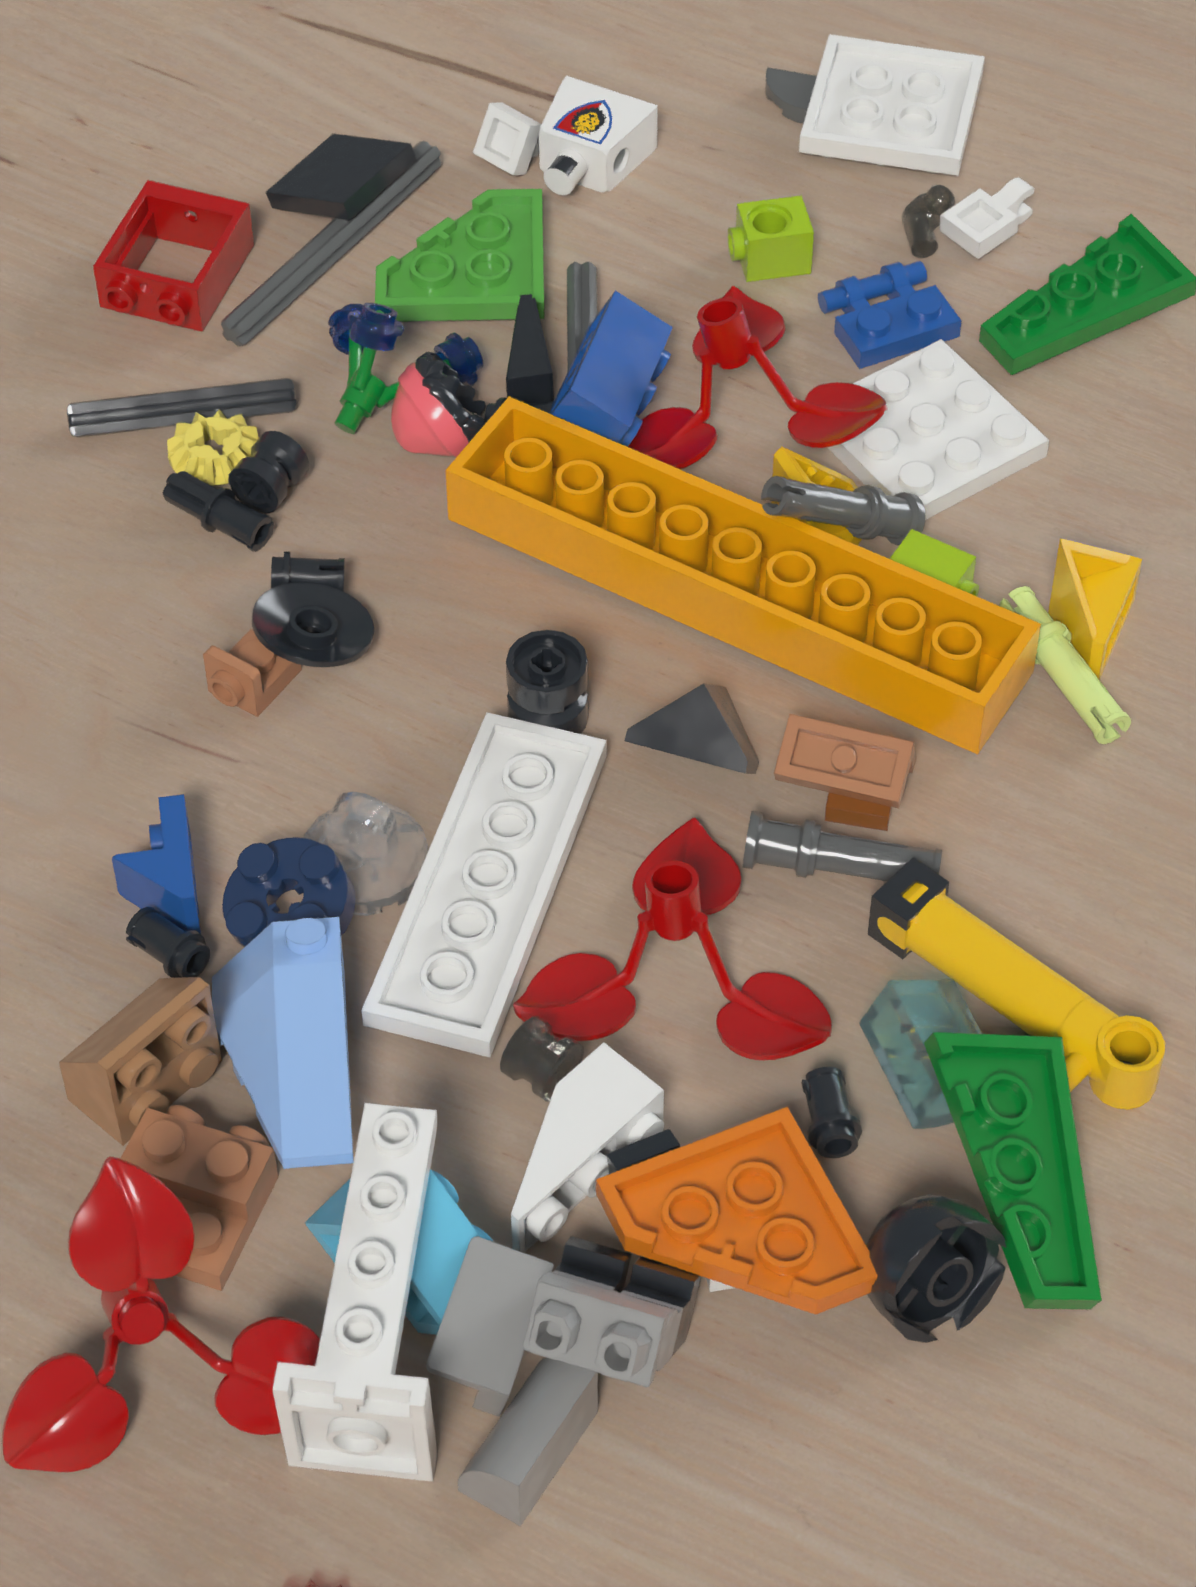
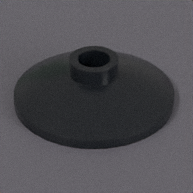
M295 582L276 586L259 597L252 612V628L259 641L277 656L304 666L336 667L351 663L367 652L373 640L374 623L367 609L357 599L344 591L323 584Z

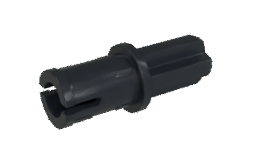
M181 471L178 474L172 473L167 478L166 486L162 492L164 499L168 503L201 520V526L206 531L215 532L219 530L246 545L251 551L262 549L270 539L274 528V522L271 521L272 518L236 500L232 490L224 487L217 490L185 471Z

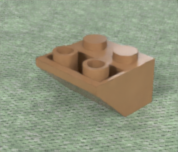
M200 977L158 979L59 1062L67 1099L122 1146L131 1139L147 1108L166 1113L168 1107L190 1088H197L208 1081L215 1072L217 1065L222 1062L209 984Z

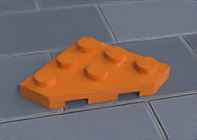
M788 1106L596 1179V1195L625 1251L815 1315L871 1293V1288L878 1277L869 1257L870 1252Z

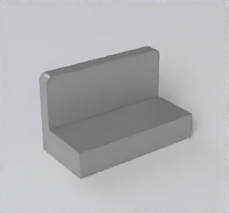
M478 1236L473 1237L467 1248L426 1363V1369L435 1375L477 1389L472 1407L500 1417L510 1395L525 1351L522 1349L538 1280L543 1275H546L547 1272H552L554 1264Z

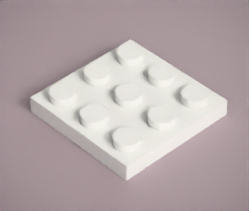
M829 34L801 130L799 152L827 158L834 157L882 166L888 165L958 176L983 75L985 56Z
M941 339L853 383L883 397L888 410L884 412L883 416L876 423L858 436L844 443L827 447L864 485L878 487L886 495L891 496L901 492L917 495L923 502L925 520L1047 457L1049 439Z

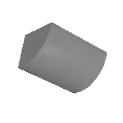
M542 1359L459 1476L458 1491L521 1526L598 1413V1372L559 1360Z

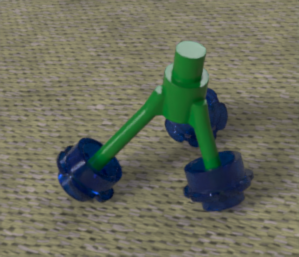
M348 304L332 313L328 320V325L331 326L329 334L333 338L335 348L349 355L347 386L340 399L343 407L334 422L339 429L349 434H355L363 417L369 418L375 407L382 408L393 400L399 387V382L387 387L383 381L371 373L376 351L394 350L397 337L402 336L405 330L404 325L396 320L398 313L394 309L382 304ZM455 332L450 333L446 336L444 342L434 347V353L438 354L450 368L458 373V378L462 384L467 382L468 385L473 386L478 381L477 370L483 368L481 352L472 338L466 337L463 339Z

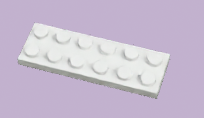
M486 712L362 1008L363 1026L491 1057L605 762L607 740Z

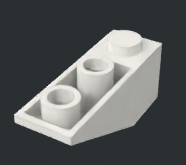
M604 1042L555 1086L511 1212L512 1249L524 1253L538 1240L541 1242L548 1241L562 1228L568 1213L586 1196L590 1198L597 1196L596 1179L609 1174L606 1154L660 1133L664 1129V1089Z

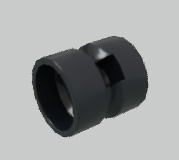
M553 630L530 632L517 639L509 648L506 658L508 717L581 734L585 730L588 720V659L585 648L576 638L564 632Z

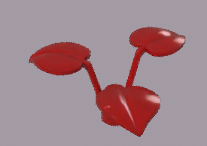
M731 286L722 298L710 301L697 313L700 329L693 340L692 349L695 358L702 363L699 409L695 414L693 411L682 407L665 408L650 413L642 418V425L628 447L678 469L686 468L699 461L712 449L718 438L716 429L712 425L704 423L711 414L713 365H718L726 370L736 369L745 365L751 356H754L787 407L791 411L797 412L790 418L788 430L790 436L797 443L804 446L825 448L849 441L876 423L888 408L886 401L879 394L862 386L844 382L818 385L809 391L804 401L794 397L764 353L776 345L784 335L786 325L782 315L772 307L753 300L737 287Z
M696 818L690 819L666 837L647 856L635 873L632 884L634 900L645 912L637 916L638 929L623 971L617 974L615 966L609 960L598 955L586 953L569 954L556 959L542 968L533 977L524 994L513 1003L516 1015L523 1022L547 1036L568 1041H591L607 1037L624 1027L635 1015L636 1000L625 986L632 983L636 976L650 931L654 930L660 937L670 941L683 940L695 931L698 934L724 997L731 1001L722 1007L716 1019L717 1032L722 1042L731 1051L753 1060H777L824 1043L832 1034L831 1018L827 1009L819 998L801 982L779 973L761 972L751 976L745 982L741 991L731 983L710 933L707 915L723 910L737 898L742 885L741 872L734 859L708 835Z
M107 1157L93 1187L74 1216L68 1237V1253L72 1266L79 1277L92 1287L102 1291V1308L111 1324L103 1332L105 1350L102 1367L95 1374L92 1366L83 1356L67 1352L51 1357L33 1369L19 1386L5 1417L2 1430L3 1457L5 1462L15 1469L48 1472L84 1470L101 1463L109 1457L122 1441L128 1423V1407L124 1397L118 1390L106 1385L115 1374L119 1344L123 1341L133 1345L146 1344L159 1337L163 1331L171 1332L211 1368L226 1374L217 1387L214 1403L220 1416L231 1426L250 1434L281 1433L273 1395L277 1364L282 1362L316 1366L320 1338L310 1327L293 1318L282 1316L266 1317L250 1324L239 1333L232 1345L230 1361L219 1356L179 1322L175 1314L168 1311V1307L153 1279L173 1277L187 1266L193 1251L195 1238L190 1216L176 1195L154 1175L128 1161L117 1157Z

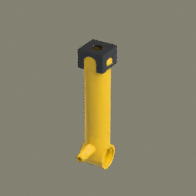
M915 856L872 895L868 931L870 936L902 959L912 951L916 952L1031 1036L1062 1037L1070 1092L1086 1076H1089V1083L1093 1093L1101 1102L1113 1108L1134 1109L1141 1107L1151 1100L1156 1091L1165 1054L1164 1038L1161 1031L1153 1023L1136 1016L1126 1015L1120 1017L950 898L948 896L950 881ZM1121 1061H1128V1062H1130V1063H1133L1134 1065H1132V1064H1125V1063H1123V1062H1121Z

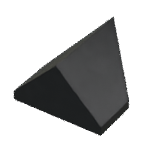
M703 683L628 728L624 740L625 742L745 774H756L759 763L726 687Z

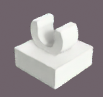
M502 102L489 103L473 153L513 176L526 175L532 156H538L539 131L542 124Z

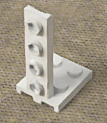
M364 1104L316 1366L282 1362L277 1364L273 1395L288 1466L433 1482L437 1447L429 1379L395 1375L436 1137V1110Z

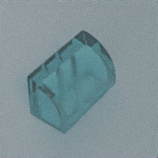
M953 979L889 980L860 1020L859 1025L912 1128L927 1129L954 1123L924 1042L933 1032L983 1033Z

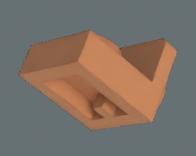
M250 629L228 653L211 645L203 654L208 691L221 703L230 707L237 706L256 717L272 703L302 670L300 664L285 660L268 650L256 637L253 629Z

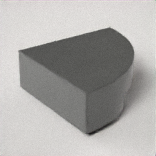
M767 67L766 96L782 109L783 116L792 121L804 123L817 76Z

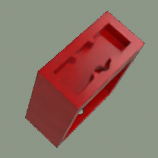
M147 180L93 265L100 307L203 332L254 246L250 204ZM189 211L194 212L197 216H193ZM157 238L212 251L193 283L138 270Z

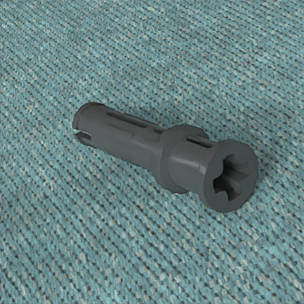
M774 476L766 481L761 494V500L780 502L779 505L772 503L762 505L763 510L769 515L786 516L846 527L854 537L865 540L882 536L886 537L890 543L900 545L911 529L922 533L925 524V508L922 500L917 495L907 492L897 493L894 496L886 495L880 488L870 485L861 486L854 491H848Z
M751 812L743 868L753 869L757 863L794 869L796 876L806 878L807 875L813 876L814 870L888 881L915 856L937 873L940 871L942 849L932 850L821 832V825L815 824L816 821L806 819L802 825L763 819L762 812Z

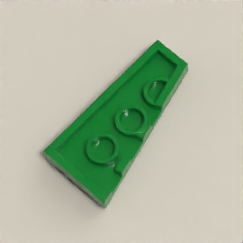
M1131 213L1119 222L1117 232L1107 239L1102 236L1097 238L1086 247L1085 255L1070 267L1064 263L1051 272L1048 283L1039 290L1028 289L981 324L979 342L1010 375H1014L1194 296L1196 292V276Z
M933 1032L924 1042L992 1224L1005 1237L1006 1248L1001 1247L1024 1308L1091 1310L1102 1299L1062 1037Z

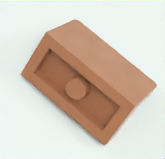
M789 714L774 770L775 780L899 809L908 773H913L916 761L914 742Z

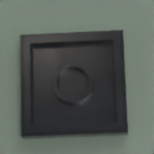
M333 133L265 193L271 207L274 209L351 220L414 164L417 159L411 143Z

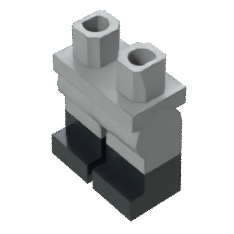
M571 1236L565 1243L561 1263L554 1272L549 1271L538 1280L522 1350L649 1388L654 1381L655 1372L660 1371L686 1341L701 1276L640 1256L633 1265L630 1282L624 1289L632 1254Z

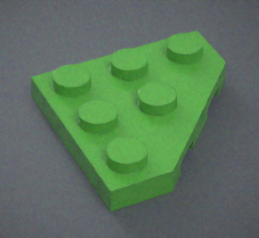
M542 189L486 190L472 200V209L454 221L447 217L416 239L417 247L402 258L397 259L392 255L376 266L375 311L381 310L384 312L385 318L383 322L515 320L520 295L532 294V298H535L539 317L544 319Z

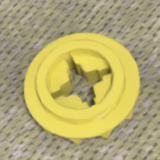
M219 409L213 417L205 418L196 412L191 424L176 423L175 436L167 439L169 463L177 474L185 471L210 486L228 484L229 473L242 458L251 457V447L259 439L257 428L247 426L242 414L226 418ZM214 440L218 445H223V455H219L217 450H213L210 445H205V441Z

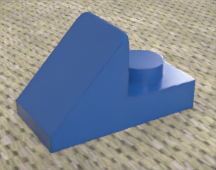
M182 794L158 797L161 823L149 825L151 850L117 854L112 857L117 889L123 898L139 908L152 907L161 916L185 932L192 930L201 934L191 832L185 796Z

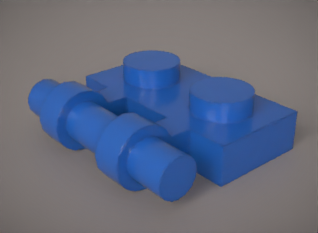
M921 261L903 265L901 262L881 267L879 274L860 280L856 276L838 280L834 288L818 293V304L824 314L840 309L845 313L835 317L834 334L859 369L921 350L941 339L945 342L960 337L962 320L937 286H930L915 291L912 287L927 281L926 268ZM887 295L890 299L871 306L868 303V300Z

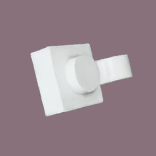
M1019 177L1009 181L993 196L979 188L940 215V232L979 259L1018 232V225L1032 215L1033 209L1023 201L1034 193V188Z

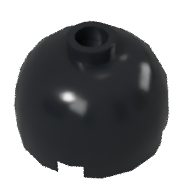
M925 1195L909 1199L889 1211L879 1221L868 1239L866 1246L870 1252L869 1257L878 1275L871 1288V1293L868 1294V1298L876 1309L907 1340L923 1343L938 1340L930 1332L931 1330L954 1318L958 1331L970 1324L991 1301L1003 1279L1005 1266L997 1260L999 1245L1006 1248L1005 1237L982 1214L961 1200L937 1195Z

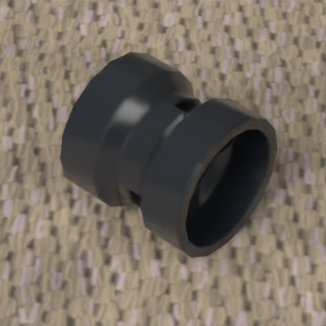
M267 431L251 447V457L242 458L229 473L228 482L231 490L242 503L258 512L271 513L286 498L287 487L295 486L309 470V460L302 447L291 437L282 432Z

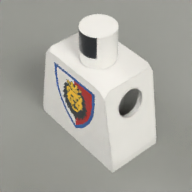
M566 76L553 99L539 131L540 169L544 172V181L547 187L559 195H568L576 185L601 193L610 192L657 148L658 105Z

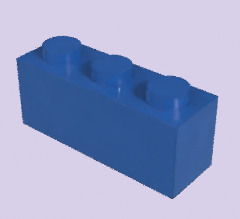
M615 290L588 326L549 414L628 447L643 422L642 419L635 415L639 416L649 404L657 389V386L652 383L658 378L671 356V353L666 351L664 347L673 327Z

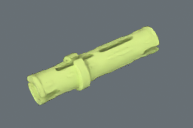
M1018 587L1008 593L1017 604V607L1013 608L1005 598L1002 599L999 606L1041 624L1035 664L1042 665L1093 732L1094 738L1099 744L1111 743L1121 737L1112 724L1117 723L1121 730L1126 732L1131 725V718L1120 708L1071 644V632L1063 623L1061 624L1060 621H1054L1030 587Z

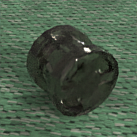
M534 1016L526 1020L508 1041L501 1057L500 1071L514 1081L526 1080L531 1084L532 1092L545 1102L551 1100L556 1084L582 1062L584 1047L571 1037L560 1039L553 1034L552 1026L539 1016Z

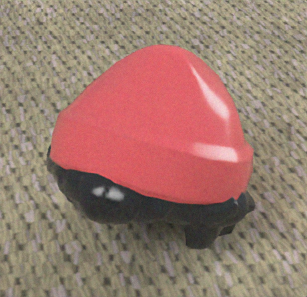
M429 351L419 356L416 362L409 364L398 377L399 387L393 401L391 415L393 433L397 442L403 449L411 453L457 457L485 425L482 416L486 409V404L483 400H473L476 395L475 388L470 385H463L458 378V373L450 368L438 354Z

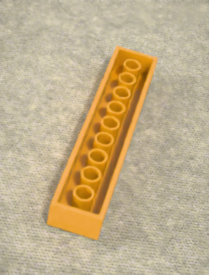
M508 397L445 470L449 520L977 755L1034 672L1040 623L795 518L769 515L763 510L760 503L512 397Z

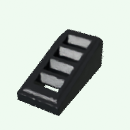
M532 294L520 295L506 375L507 398L512 397L523 403L554 401L552 367L536 300L532 298Z

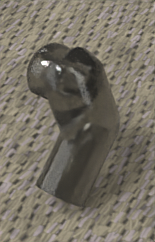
M937 184L931 186L927 193H922L912 200L902 213V224L912 255L917 258H927L936 252L938 243L934 230L940 225V215L955 205L953 193L944 185Z

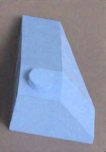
M339 917L301 918L291 921L272 922L212 977V1006L220 1046H225L232 1060L233 1071L240 1085H245L255 1105L256 1116L283 1169L354 1163L346 985Z

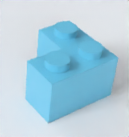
M431 1169L405 1316L418 1333L437 1335L470 1240L478 1236L492 1242L494 1241L482 1229L469 1222L456 1204L459 1201V1196L453 1185L444 1176ZM350 1179L305 1222V1225L334 1263Z

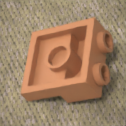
M170 1106L166 1113L147 1108L120 1159L141 1167L162 1181L181 1201L190 1216L194 1229V1247L187 1266L175 1276L222 1291L278 1179L275 1151L272 1147H269L267 1139L261 1133L250 1127L236 1125L231 1128L229 1133L207 1127L204 1119L198 1113L184 1106Z

